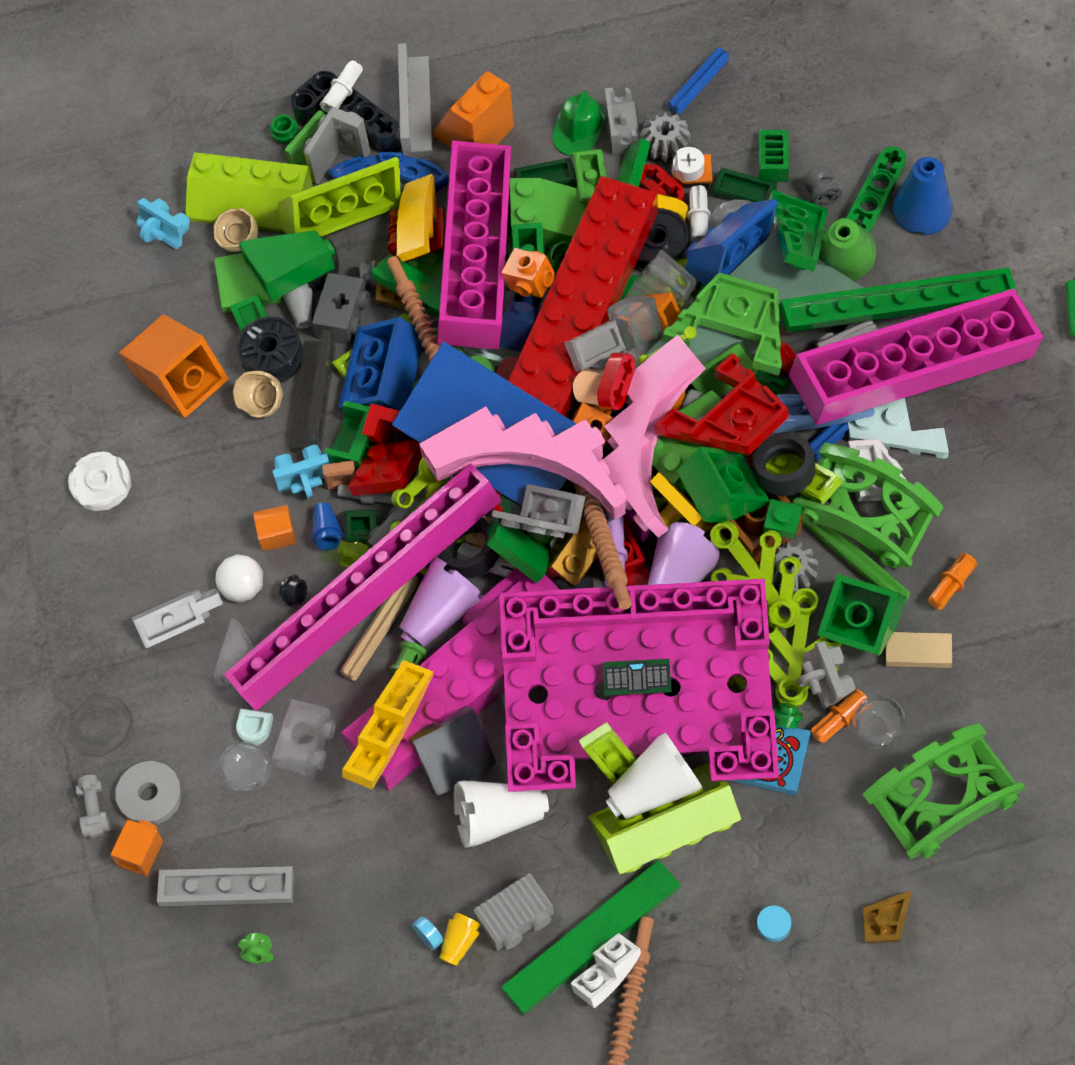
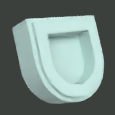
M240 709L236 730L241 741L248 745L263 743L270 734L273 715L272 713Z

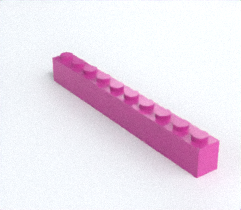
M470 463L224 673V676L255 711L260 709L502 500L491 483Z

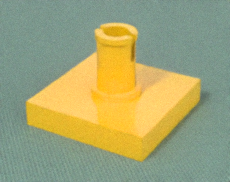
M658 473L650 481L667 499L668 505L659 513L667 528H669L670 524L678 522L681 518H686L692 525L705 531V534L714 526L712 522H704L702 516L696 511V506L664 475Z

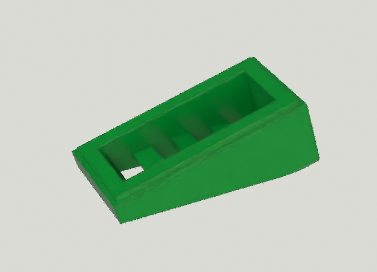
M759 130V178L772 182H789L788 130ZM765 139H782V141H765ZM765 146H782V148H765ZM765 154H782V156H765ZM765 162H782V164H765Z

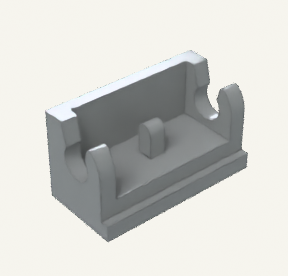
M613 87L605 88V107L612 155L624 154L626 148L640 139L635 103L632 101L629 88L624 89V96L615 97Z

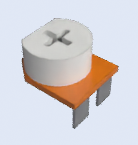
M694 147L679 149L673 159L672 177L683 184L709 183V189H711V154H702L700 150Z

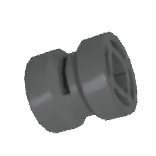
M828 166L815 167L803 177L806 189L812 192L811 198L814 204L822 207L834 204L842 194L838 184L832 181L833 174Z

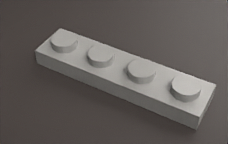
M293 866L159 870L157 903L159 906L293 903Z

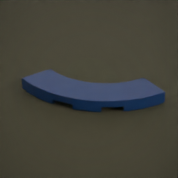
M380 152L379 155L364 158L357 156L327 171L329 178L334 180L397 157L399 159L400 184H406L433 174L435 177L436 192L449 183V174L434 163L423 158L419 160L404 156L403 153Z

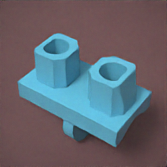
M144 198L137 202L139 215L136 224L141 229L140 238L145 242H151L156 238L174 249L182 246V236L189 230V217L182 212L171 216L167 203L159 198L153 202H149Z
M316 444L302 450L304 461L293 464L290 454H283L274 458L275 470L272 471L279 492L292 489L294 494L305 490L308 499L313 497L311 488L323 485L321 479H324L322 465L329 464L327 454H323Z

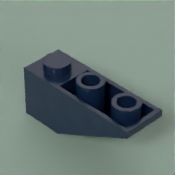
M551 286L546 289L542 298L531 295L525 297L515 292L503 315L499 347L522 352Z

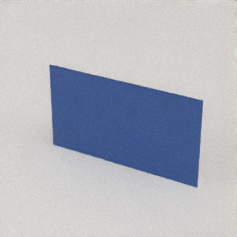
M444 341L392 424L420 443L484 407H487L492 416L497 414L500 417L505 430L534 413L538 415L541 422L546 420L550 424L555 436L576 425L575 422ZM499 464L476 467L495 490L523 506L527 484L559 491L566 481V478L559 474L532 466Z

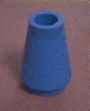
M319 503L313 509L312 541L320 550H333L340 546L343 532L332 509V505L329 503Z

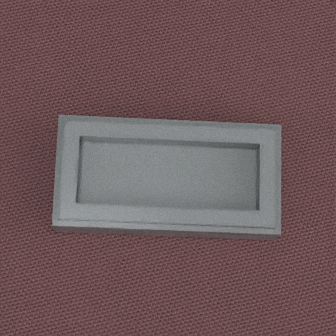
M615 320L606 322L565 342L575 372L589 368L609 358L612 353H619L626 349Z

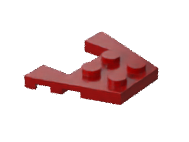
M732 353L715 369V378L734 389L699 421L672 408L654 424L656 434L750 455L789 418V411L784 403L766 385L762 386L755 379V374L749 368L745 369L740 364V359L737 355Z

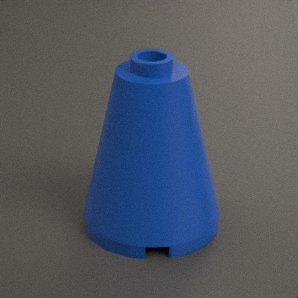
M923 157L914 163L895 196L893 217L897 224L909 233L913 234V231L923 232V235H931L940 232L948 225L953 212V204L942 163L933 157Z

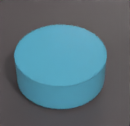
M768 906L758 915L757 930L760 936L767 941H782L790 933L791 917L780 906Z
M420 916L411 924L416 935L431 950H435L443 943L441 934L427 918Z

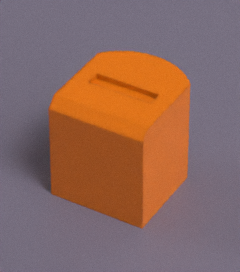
M288 505L253 512L262 550L267 551L296 544Z

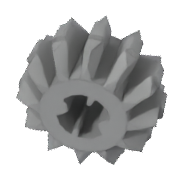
M665 111L662 117L653 114L652 121L645 120L643 130L640 133V139L643 138L650 142L648 153H651L653 160L662 157L665 163L668 157L674 159L679 149L687 147L690 141V133L686 120L680 121L678 114L669 117Z
M787 540L784 543V548L778 547L775 551L772 585L774 587L779 586V592L783 575L779 570V565L783 559L789 556L798 558L801 563V570L795 575L793 595L798 591V588L810 589V582H815L817 579L818 561L813 558L812 548L802 551L803 544L801 541L795 547H791L790 542ZM787 561L786 569L789 572H794V564Z

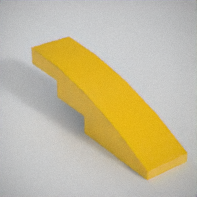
M433 174L408 182L403 189L397 220V256L402 262L430 252L429 238L434 237L433 223L437 222L435 177Z
M403 660L374 704V713L358 737V746L342 769L343 778L369 789L374 788L413 719L433 677V671Z

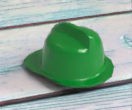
M583 90L582 94L572 95L567 98L558 115L552 139L555 147L565 155L573 156V152L590 151L599 139L606 114L603 107L593 97L589 96L588 91Z

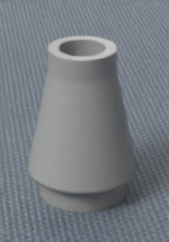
M306 283L283 295L294 320L295 327L298 329L312 326L313 321L312 289Z

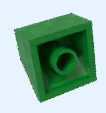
M700 447L676 470L682 480L683 488L691 496L696 505V511L702 516L704 522L720 523L722 521H731L764 507L770 502L742 453Z
M837 574L817 636L880 656L897 628L907 596Z

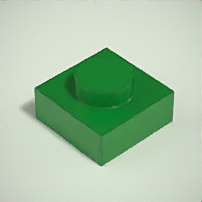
M255 294L230 306L241 332L256 319L268 317L259 294Z
M771 499L763 533L774 530L781 537L795 539L802 514V505Z

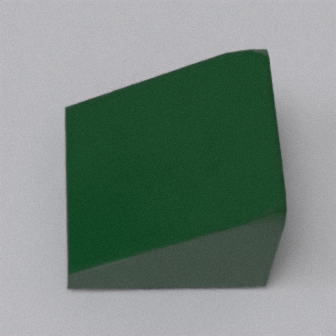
M378 509L345 510L346 542H367L371 531L378 526Z

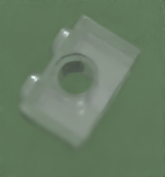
M291 700L272 756L276 771L314 780L317 769L321 770L326 758L324 747L327 739H332L336 722L333 721L328 707ZM305 736L313 737L312 741L307 744L298 743Z

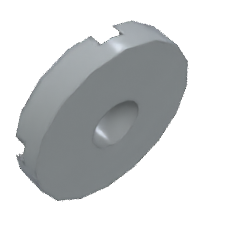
M156 761L140 762L128 768L120 777L116 787V802L123 816L137 823L139 820H146L154 825H158L170 819L178 810L181 803L182 785L175 771L166 764ZM148 787L157 788V795L152 800L146 801L141 799V793L144 789Z

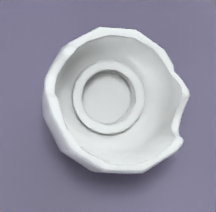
M237 554L228 557L217 568L215 578L217 590L228 601L242 603L251 600L263 587L264 572L259 563L249 556Z

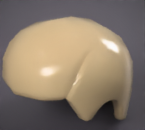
M243 208L225 211L218 216L214 224L215 241L221 248L229 252H241L240 242L257 239L258 237L256 220Z
M264 371L243 373L236 380L232 391L236 407L257 418L273 415L280 408L283 398V391L279 380Z

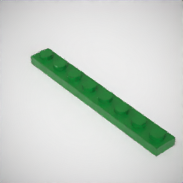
M1007 267L782 299L779 303V309L788 333L939 311L1007 290L1015 289L1017 294L1018 291L1011 271Z

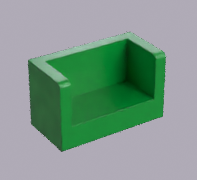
M344 401L342 409L345 418L332 449L325 448L323 453L327 454L329 464L353 461L356 471L360 467L368 450L374 446L362 434L369 406Z

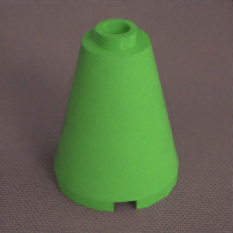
M843 218L835 221L824 232L819 258L851 280L857 281L874 266L876 245L867 230L853 220Z

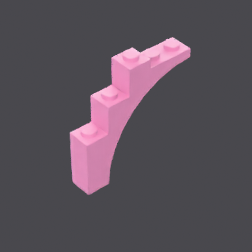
M678 334L635 369L625 399L629 406L604 426L612 436L608 442L615 449L603 459L611 473L608 477L614 485L619 484L623 488L628 499L625 501V507L629 511L632 509L636 511L637 514L633 516V519L644 532L650 529L658 538L668 531V528L658 512L652 483L650 482L652 480L651 469L654 448L659 436L655 433L654 424L671 410L688 385L706 369Z
M484 407L419 444L422 458L437 481L462 471L470 463L475 468L499 464L532 466L559 474L581 486L602 504L614 520L626 514L625 501L628 500L627 496L619 484L614 485L608 477L611 475L610 470L602 459L604 438L597 427H590L586 419L555 436L550 424L546 420L541 422L536 413L505 430L500 417L497 414L492 416L487 407Z

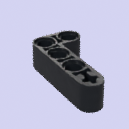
M319 71L292 94L290 100L294 118L298 125L305 126L319 110L323 111L325 115L327 114L321 108L320 103L329 92L332 80L338 79V76L330 71ZM352 88V94L345 98L339 109L345 112H354L364 119L368 143L379 153L398 152L401 148L398 122Z

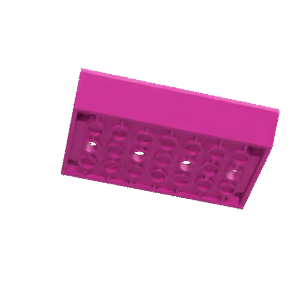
M765 579L626 586L632 605L624 610L619 607L614 590L609 587L499 593L506 710L508 792L576 789L575 760L591 759L582 748L579 740L606 722L609 723L636 757H640L654 740L665 732L680 754L708 753L711 782L779 778L775 713L772 710L768 655L770 643ZM670 658L671 679L677 681L680 685V692L673 697L666 696L663 693L613 695L608 700H600L595 695V688L599 684L604 683L603 662ZM733 676H740L746 682V689L741 693H734L729 690L727 681ZM537 686L545 688L548 692L547 699L540 704L533 703L528 697L530 690Z

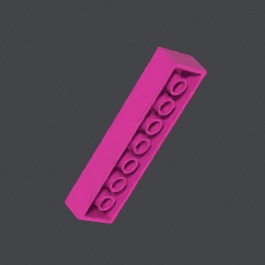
M452 140L437 344H442L444 341L452 346L499 350L504 294V277L501 272L505 267L511 146Z
M1011 289L799 353L795 357L789 376L815 424L819 425L1031 359L1044 337L1015 289Z
M525 575L505 593L560 589L546 575L538 583H535ZM499 598L420 665V667L433 671V677L402 740L378 779L388 791L393 789L420 765L409 741L410 738L432 722H444L464 706L473 707L477 716L505 692ZM374 705L341 732L346 748L352 754L358 746L360 733L374 713Z

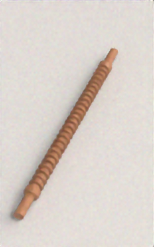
M390 257L387 260V264L397 283V294L402 298V304L406 305L405 310L409 312L408 317L413 319L411 324L416 326L415 332L419 334L418 339L423 341L422 347L426 348L425 354L430 355L428 360L431 362L441 344H437L436 330L432 328V322L428 321L429 316L425 314L426 309L421 307L423 302L418 299L419 294L416 293V287L411 280H408L398 257Z
M572 482L576 494L586 496L583 513L608 587L614 590L619 607L623 610L628 609L632 605L626 587L628 579L620 556L617 553L618 551L611 536L601 503L581 486Z
M641 917L635 945L640 948L641 954L629 974L624 978L627 984L622 986L625 993L620 995L623 1002L618 1004L621 1012L616 1014L619 1021L614 1023L617 1031L612 1033L615 1041L610 1042L613 1050L608 1052L611 1060L606 1061V1065H626L624 1060L629 1059L626 1051L631 1049L628 1041L633 1040L630 1032L635 1030V1026L632 1025V1022L637 1021L634 1013L639 1011V1007L636 1006V1003L641 1002L638 994L642 993L643 989L640 987V984L645 983L642 975L647 974L644 966H647L650 960V953L647 951L654 919L650 917Z

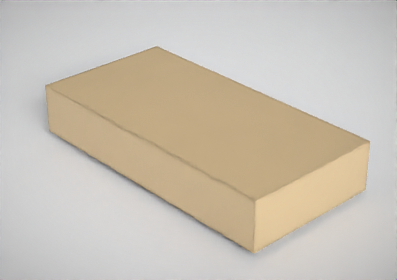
M894 632L885 646L886 666L951 668L952 634Z

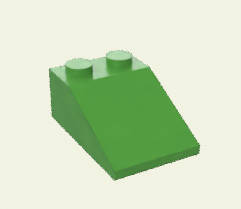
M510 178L509 213L511 247L513 246L512 225L542 223L545 248H551L554 244L562 241L571 243L588 206L580 204L578 189L541 178Z
M711 390L681 409L680 412L699 421L722 399ZM659 435L654 448L652 465L691 498L689 493L683 488L682 480L676 470L700 447H715Z

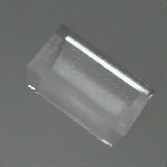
M648 296L630 297L613 304L607 309L609 320H615L626 348L619 353L631 354L635 363L641 355H645L663 338L655 298Z

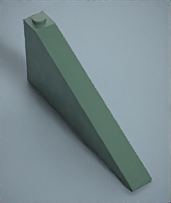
M777 231L730 274L733 277L778 289L779 303L782 299L863 288L820 258H818L814 272L798 270L789 263L784 262ZM779 309L780 340L786 343L835 327L829 326L787 333ZM698 325L696 330L697 336L692 340L690 350L705 365L737 343L741 344L751 355L755 354L760 342ZM661 339L645 355H649L667 343L662 342ZM638 361L635 363V369L640 366Z

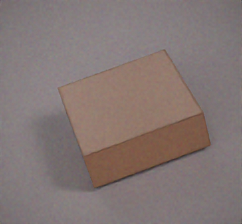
M353 461L322 465L325 483L329 490L337 489L339 484L349 485L356 472Z

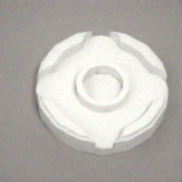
M108 452L91 453L81 458L76 463L73 472H70L68 477L69 490L75 501L83 508L93 511L108 510L120 504L128 495L131 487V474L121 458L112 456Z

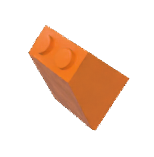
M486 71L448 110L432 133L433 137L452 148V140L497 145L514 128L510 85L489 71Z
M164 314L119 352L131 373L183 418L191 414L229 380L204 337Z

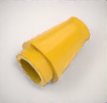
M455 913L453 920L449 919L439 959L457 967L459 961L462 960L480 934L478 932L480 923L465 915Z

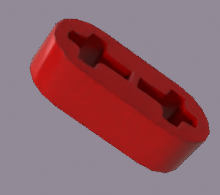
M646 164L644 166L639 184L640 188L666 196V193L669 196L676 194V199L685 201L684 188L664 169L656 164Z
M615 352L609 356L597 391V402L600 408L609 410H620L622 408L635 372V361L631 354Z

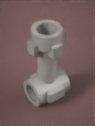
M85 775L77 780L78 786H76L78 797L84 796L87 816L80 817V826L84 837L90 836L95 838L103 836L104 832L110 831L111 826L107 812H100L97 793L103 791L101 782L98 781L96 775Z

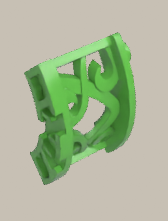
M824 443L819 451L821 458L818 465L829 471L832 469L833 473L841 477L843 483L827 500L829 502L828 506L814 502L800 494L799 498H794L792 504L802 505V520L811 525L818 524L834 529L853 538L877 555L880 561L887 567L910 568L913 563L911 558L932 518L939 517L943 505L918 481L912 485L899 476L902 470L878 457L875 462L860 457V450ZM852 476L863 479V482L853 483L855 479ZM874 484L881 488L882 504L888 515L860 517L850 500L848 492H861ZM890 495L894 496V497H895L896 499H898L900 502H897V501H896L895 504L893 505V503L891 502L889 496H890ZM917 515L910 527L907 520ZM897 525L902 529V531L905 534V538L900 548L888 538L889 536H893L896 539V542L898 543L900 539V530L897 527Z
M980 723L952 732L950 738L945 743L938 744L935 741L912 755L915 762L909 766L905 764L903 770L900 771L894 767L863 793L868 803L875 805L904 846L909 859L921 856L924 859L931 857L940 850L941 846L939 844L964 826L1000 808L1007 810L1020 800L1018 795L1026 788L1022 782L1016 783L983 737L987 732ZM956 758L959 761V768L952 767L948 760ZM936 767L942 773L954 777L967 776L966 792L961 804L949 805L925 801L932 786L930 769ZM986 773L988 776L979 777V774ZM914 780H920L924 783V788L917 798L914 795L917 793L918 788H913L910 785ZM994 784L999 791H990L986 785ZM977 794H978L981 798H983V799L979 800L978 802L974 803ZM889 799L906 809L901 818L889 803ZM913 813L919 814L915 825L916 832L920 825L923 824L929 825L931 829L919 841H916L905 825ZM940 818H950L941 825Z

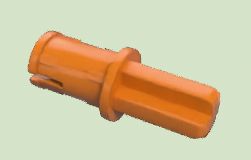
M964 553L959 554L951 568L941 574V582L928 598V603L937 610L943 609L955 592L962 591L965 580L977 567V561L967 553L965 555Z
M855 689L840 704L831 706L830 712L811 728L813 738L823 744L841 728L849 727L850 720L870 704L866 695L859 689Z

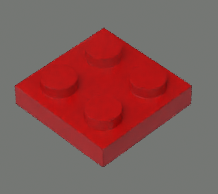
M404 440L399 443L372 446L348 486L353 496H361L405 489L422 459L420 442L417 440Z

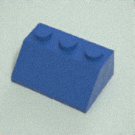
M771 199L745 204L734 213L730 212L727 214L718 227H712L700 242H694L688 248L684 271L706 286L719 272L730 275L768 239L778 201Z
M401 317L357 328L338 406L339 410L343 411L342 405L344 401H349L369 407L371 404L401 411L411 395L419 357L422 352L423 341L418 339L419 334L415 332V326Z

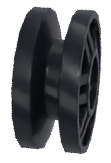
M658 209L656 219L635 264V268L638 271L649 273L665 269L666 272L669 271L670 262L687 259L686 252L689 248V232L686 222L678 214L668 209Z
M268 316L251 322L239 335L237 351L245 372L264 371L276 377L280 383H283L295 376L302 367L304 360L303 346L298 331L291 322L281 317Z

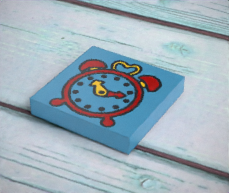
M775 725L779 778L733 780L732 782L796 796L811 731Z

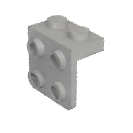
M332 106L327 116L321 118L318 130L314 136L306 141L303 153L309 167L311 180L315 184H319L339 151L353 157L361 156V158L368 157L370 154L364 119L358 114L345 112Z
M527 484L521 515L493 510L492 517L501 518L500 525L564 538L565 532L578 534L586 496Z

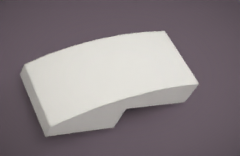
M618 933L593 952L596 963L570 983L573 992L593 1008L597 1007L628 975L641 954L640 948Z

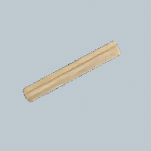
M416 575L384 601L342 666L341 672L345 678L351 681L357 680L417 587L419 580Z

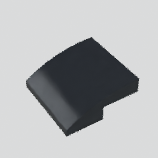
M464 706L444 722H432L409 739L431 791L436 796L454 789L455 784H458L457 782L463 780L470 781L497 763L473 707Z

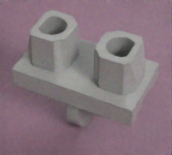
M823 641L816 643L812 650L803 654L805 662L801 665L805 674L800 676L797 681L800 687L810 686L812 694H818L823 709H827L850 695L856 687L852 677L849 675L838 676L836 667L843 664L844 659L840 647H827L826 642Z

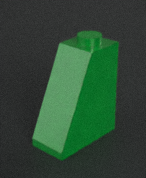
M316 230L244 240L239 243L244 262L271 301L335 269L332 256L335 255L334 248L327 238L323 240Z

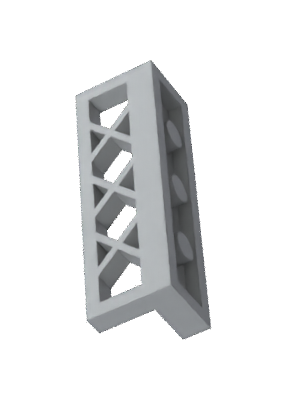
M398 44L400 139L403 155L412 158L433 157L429 56L408 57L407 44Z

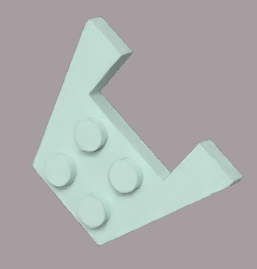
M905 398L874 407L875 413L871 417L846 422L849 426V441L879 439L888 450L890 447L906 449L908 453L920 455L921 452L936 454V458H948L949 450L944 428L911 431Z

